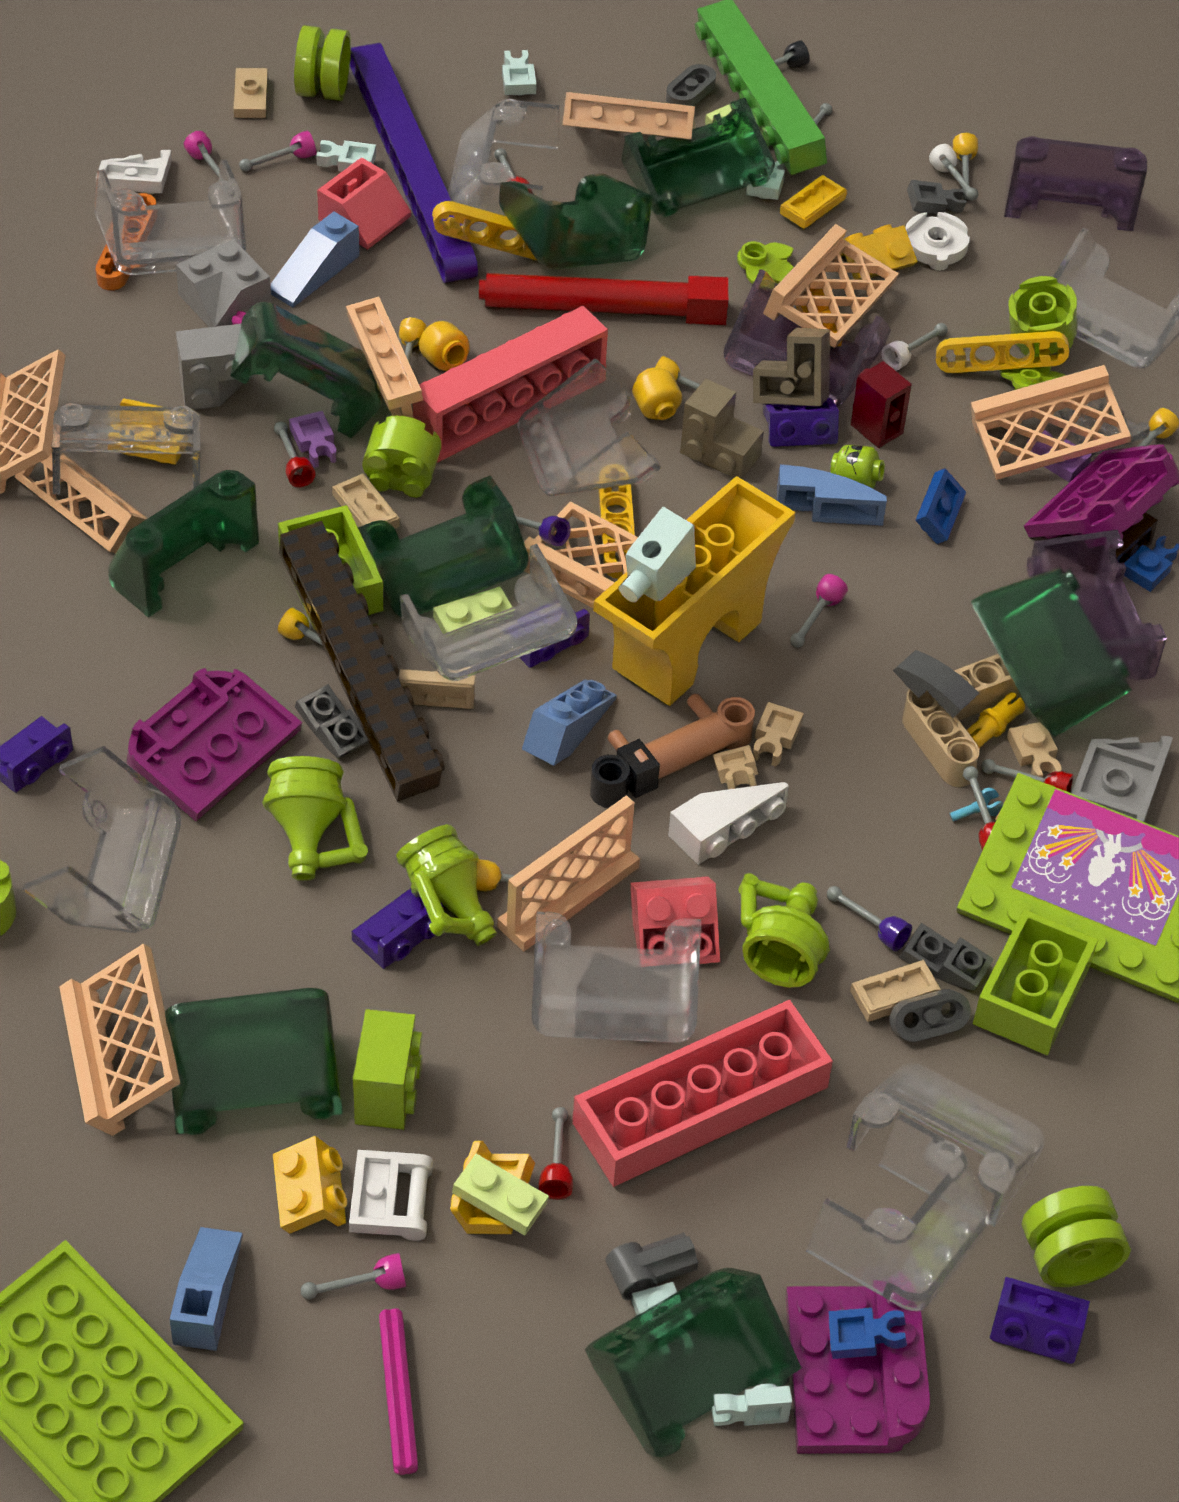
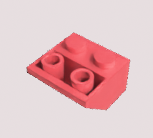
M362 157L317 190L318 220L322 221L334 211L359 226V245L367 250L411 217V210L387 172Z
M709 877L630 883L633 926L641 969L720 962L716 883Z

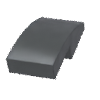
M917 650L893 670L918 698L928 691L952 718L979 694L968 681L949 666Z
M329 684L296 701L295 708L323 745L338 759L369 743L352 709L345 710Z
M923 923L918 926L899 958L909 964L924 960L933 977L973 991L977 988L993 961L992 957L960 937L954 944Z

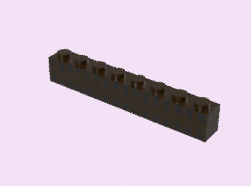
M322 521L280 534L279 554L396 801L398 802L439 787L442 771L445 770L443 758L438 749L432 750L430 746L427 725L422 717L417 718L412 708L414 707L412 694L407 686H401L397 677L399 675L397 663L391 654L386 655L382 646L384 644L382 632L376 623H371L367 615L369 614L367 601L362 593L357 594L353 586L354 577L352 570L347 562L342 563L338 555L339 545L335 535L332 532H327Z

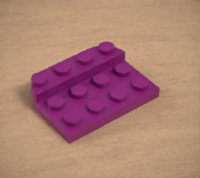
M1161 444L1103 451L1023 526L1029 538L1045 536V538L1050 539L1064 534H1071V536L1082 534L1087 545L1102 542L1104 546H1111L1123 538V531L1143 519V514L1151 506L1161 502L1163 495L1171 487L1179 484V469L1173 456Z
M203 668L193 674L192 682L150 718L145 722L139 719L134 724L129 738L126 763L138 781L145 777L193 820L197 821L301 731L303 722L243 672L235 668L233 673L220 670L207 672V669Z
M875 1278L873 1286H787L785 1296L797 1454L893 1453L901 1451L903 1445L912 1441L924 1428L930 1406L922 1315L920 1307L912 1295L910 1286L901 1281L893 1282L883 1278ZM873 1308L874 1319L881 1318L889 1311L904 1312L906 1325L894 1326L889 1331L891 1333H905L907 1346L893 1349L884 1343L876 1344V1356L833 1359L830 1346L828 1311Z

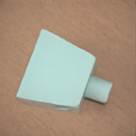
M665 507L659 510L627 551V578L619 586L620 593L627 600L635 603L645 594L654 601H661L696 568L695 535L692 523Z

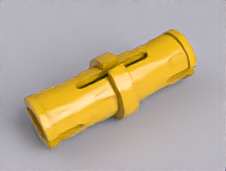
M1008 693L992 709L987 708L979 714L978 720L967 729V732L976 742L979 749L993 736L999 737L1003 734L1006 725L1025 711L1026 706L1021 697L1014 703H1011L1017 694Z

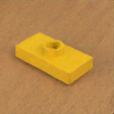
M821 175L781 204L780 214L805 229L844 201L847 196V190L826 176Z

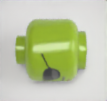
M845 445L839 452L834 453L831 460L830 473L849 478L873 489L877 481L883 480L885 463L884 460H879L878 452L874 447Z

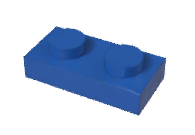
M946 468L934 473L915 520L936 544L948 540L966 491Z

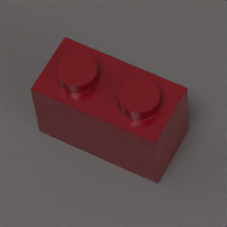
M884 361L871 368L864 369L856 380L850 425L878 449L904 434L912 384Z

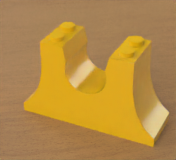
M738 476L733 478L686 519L694 525L696 568L661 601H654L643 594L637 602H630L619 591V586L627 578L626 572L594 600L593 611L613 625L614 648L612 669L668 706H671L693 685L699 666V651L712 627L717 628L739 643L761 623L768 578L780 546L795 520V512Z

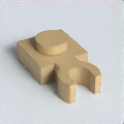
M768 702L756 728L755 738L758 740L754 743V759L757 761L762 752H770L773 754L771 765L776 767L781 761L782 747L791 750L802 725L804 713Z
M1044 721L1009 728L1007 739L1020 766L1031 764V774L1043 777L1042 771L1052 773L1062 770L1061 764L1056 760L1058 749Z
M749 745L713 754L721 784L727 783L728 790L736 789V786L740 784H749L750 787L757 786L755 775H758V771Z

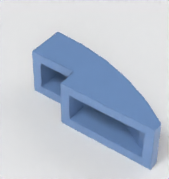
M781 464L779 467L777 501L791 510L812 511V522L883 526L887 496L864 484L830 472Z

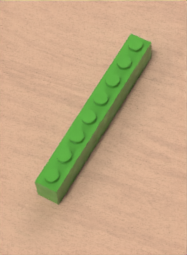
M723 0L698 8V22L695 23L698 39L705 41L709 56L716 58L720 73L727 75L731 90L738 92L744 110L749 109L755 127L762 129L765 142L768 146H773L779 164H784L791 175L827 164L824 135L733 0Z

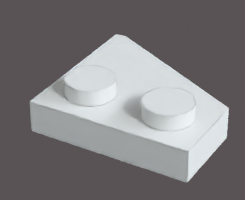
M160 150L161 158L144 161L142 154L131 155L126 158L102 160L96 176L97 189H105L110 192L133 191L150 195L162 193L172 161L171 150Z

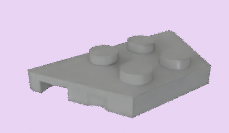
M1161 736L1159 742L1140 743L1138 737H1128L1121 740H1111L1109 738L1091 739L1071 794L1144 822L1173 737Z

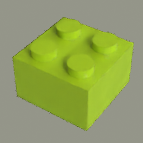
M365 1010L353 1076L354 1120L356 1125L404 1130L407 1114L415 1113L417 1099L415 1084L416 1079H420L423 1055L420 1054L423 1033L415 1031V1014Z

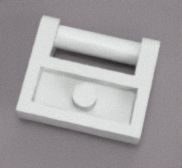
M358 1150L349 1232L398 1235L407 1240H423L427 1232V1222L424 1220L427 1180L433 1172V1159L424 1154ZM399 1172L411 1175L407 1216L394 1215Z

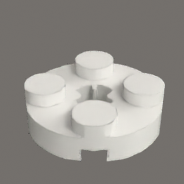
M927 212L921 213L911 218L906 224L905 228L916 259L922 263L929 264L934 270L941 271L947 269L949 264L960 261L968 251L970 236L968 237L967 235L968 228L963 221L951 214L938 212L937 217H927Z

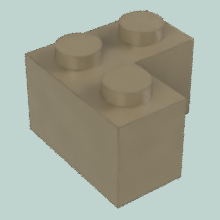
M795 328L787 336V361L762 360L753 369V403L822 406L829 398L830 329Z
M705 378L684 404L680 453L734 478L738 476L742 479L761 456L764 431L734 417L735 391Z

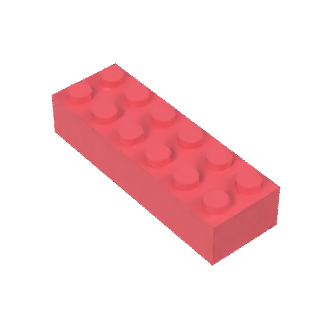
M581 306L542 326L536 327L528 333L509 340L497 348L480 354L466 363L453 367L435 378L419 384L423 400L413 403V418L426 424L424 430L432 436L434 431L439 436L442 445L437 463L605 380L608 329L584 306Z
M789 999L574 1096L573 1125L611 1185L615 1187L828 1088L833 1060Z

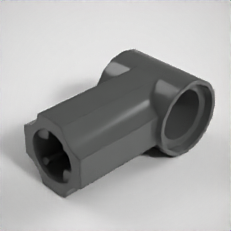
M684 1232L642 1247L637 1242L625 1243L613 1249L605 1259L624 1300H631L632 1293L656 1287L660 1282L690 1273L698 1268L695 1247L690 1237L686 1236Z

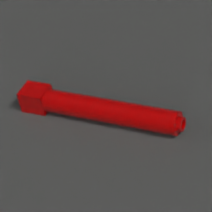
M486 273V280H479V300H485V307L573 311L584 306L589 312L686 316V323L726 325L729 301L728 277L688 276V282Z

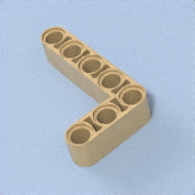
M1045 636L954 670L979 692L954 718L938 704L928 691L918 698L910 689L908 690L902 718L904 727L947 784L953 787L969 785L970 782L964 778L963 771L968 766L976 768L979 758L978 745L959 720L980 713L987 708H993L1008 693L1017 694L1016 698H1019L1058 682L1067 654L1065 643L1056 637Z

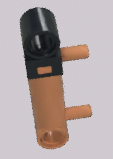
M692 694L688 698L687 704L699 718L695 722L645 745L640 738L629 743L619 730L610 732L607 739L617 751V754L600 756L594 761L590 789L592 800L599 806L609 808L626 795L628 796V790L636 799L657 789L659 779L725 748L732 750L747 746L752 739L755 716L753 705L746 699L731 697L723 700L719 704L717 711L713 712L699 694Z

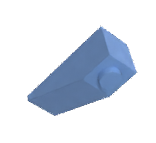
M333 211L312 227L272 281L271 295L293 308L360 256L359 226Z

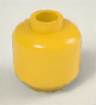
M437 321L429 325L422 333L419 340V349L422 356L436 368L448 371L464 363L470 351V343L468 337L452 323Z
M653 367L644 370L637 376L632 388L634 399L641 413L648 419L666 420L672 417L683 399L681 390L673 375L665 369Z

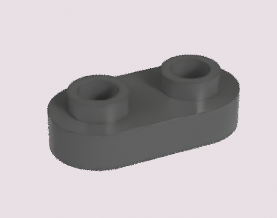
M703 64L688 67L667 86L666 102L688 106L697 105L714 90L716 72L713 68Z
M943 989L897 1003L890 1014V1026L897 1036L910 1042H917L960 1030L970 1018L971 1007L967 998L961 993L951 989ZM949 1002L950 1011L943 1016L941 1013L942 1006ZM912 1012L913 1021L905 1026L904 1018L908 1013Z

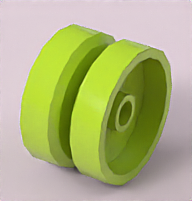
M302 26L297 42L294 66V86L297 96L315 97L321 87L325 99L343 100L348 85L351 62V35L349 30L331 29L325 38L321 27Z
M1078 1186L1063 1189L1033 1204L1024 1214L1021 1225L1031 1249L1035 1251L1033 1258L1044 1283L1053 1287H1073L1088 1284L1114 1272L1129 1258L1131 1248L1121 1224L1117 1222L1118 1214L1107 1190L1098 1186Z

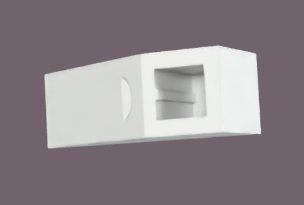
M786 782L700 793L670 812L668 836L699 865L710 857L715 858L722 854L727 846L736 840L749 837L764 822L777 819L786 809L789 785Z

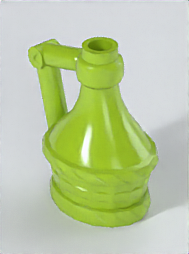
M310 756L285 757L271 762L267 772L271 782L262 804L282 826L290 840L292 851L288 856V865L292 870V878L302 881L312 880L315 878L316 870L319 867L326 868L352 862L362 863L366 858L368 848L363 840L354 802L351 798L344 797L341 780L344 771L342 766L330 759ZM341 814L349 847L318 854L316 852L318 843L324 831Z
M445 824L430 829L408 842L396 854L398 864L407 871L412 884V894L415 897H421L431 920L429 927L433 934L436 936H441L443 933L463 934L468 939L474 940L477 946L483 945L497 935L493 927L494 921L487 911L482 910L478 900V854L475 851L469 850L458 839L456 829L452 825ZM441 903L458 918H452L445 913Z
M745 874L738 888L741 894V923L747 929V937L742 945L744 961L751 971L761 979L774 985L791 988L809 983L814 979L818 971V965L825 961L830 952L827 934L822 926L811 917L818 904L816 888L809 883L802 882L790 890L784 886L761 881L754 874ZM757 896L786 902V906H767L757 911Z

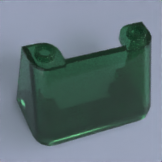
M746 98L730 102L732 111L723 118L720 113L713 116L712 123L693 129L692 140L667 137L657 141L655 136L651 135L645 141L641 132L625 136L621 158L622 164L654 214L662 215L663 217L671 216L681 208L745 188L750 184L752 187H759L769 181V176L773 173L775 162Z
M604 173L590 174L581 179L576 189L575 201L569 202L546 201L529 193L527 187L517 181L501 182L499 206L537 261L550 269L556 270L628 262L638 259L645 250L653 195Z
M269 302L254 304L243 316L230 374L231 377L246 384L249 381V377L253 375H264L263 379L270 382L278 372L333 400L330 414L336 417L339 415L340 417L337 431L351 439L379 410L382 393L362 350Z
M221 471L132 528L109 563L108 576L110 585L149 618L162 609V599L158 595V592L165 589L164 579L159 576L161 573L208 542L220 552L225 549V544H239L244 552L258 545L259 533L255 483L238 471Z
M491 475L477 480L466 487L462 495L465 514L402 539H399L395 528L387 521H373L358 527L383 581V591L395 614L404 618L418 616L433 610V607L461 599L514 578L523 573L527 568L529 562L528 552L513 508Z
M1060 567L985 592L971 601L976 614L1026 705L1036 719L1054 737L1132 691L1126 680V677L1130 676L1131 673L1120 656L1113 659L1106 651L1077 600L1079 597L1076 591L1081 589L1078 580L1070 569L1064 572Z
M303 988L175 1004L165 1011L166 1024L170 1033L181 1083L171 1089L176 1134L198 1135L206 1132L216 1123L217 1111L300 1101L301 1111L314 1119H326L332 1115L342 1114V1099L331 1005L326 991L319 988Z
M723 1268L703 1276L594 1340L585 1349L593 1369L645 1452L655 1457L669 1456L681 1448V1441L686 1436L683 1426L712 1409V1406H714V1394L736 1395L749 1386L755 1387L760 1384H774L777 1387L785 1386L790 1381L789 1376L802 1369L760 1274L735 1268Z

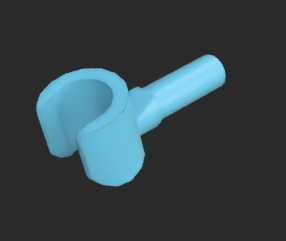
M985 788L981 792L990 816H997L1002 809L1003 802L997 801L988 805L989 801L999 797V794L995 789ZM977 801L951 812L952 821L954 822L971 814L979 813L980 809Z

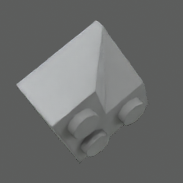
M234 239L176 264L179 296L208 327L232 325V317L238 311H244L253 316L272 307L270 276Z
M246 323L176 331L180 383L186 411L221 406L249 378L253 377L252 352Z

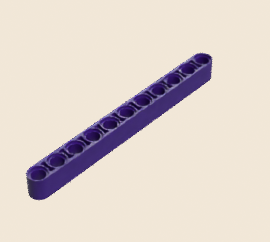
M379 42L351 47L350 67L443 283L477 277L478 265L471 243L442 235L435 229L432 216L433 209L437 204L451 201L382 44Z

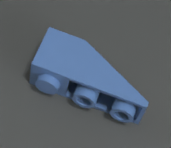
M586 679L533 711L522 750L553 766L574 752L612 705L617 695L606 690V687L600 682Z
M200 1227L179 1279L169 1319L173 1345L217 1350L243 1233Z

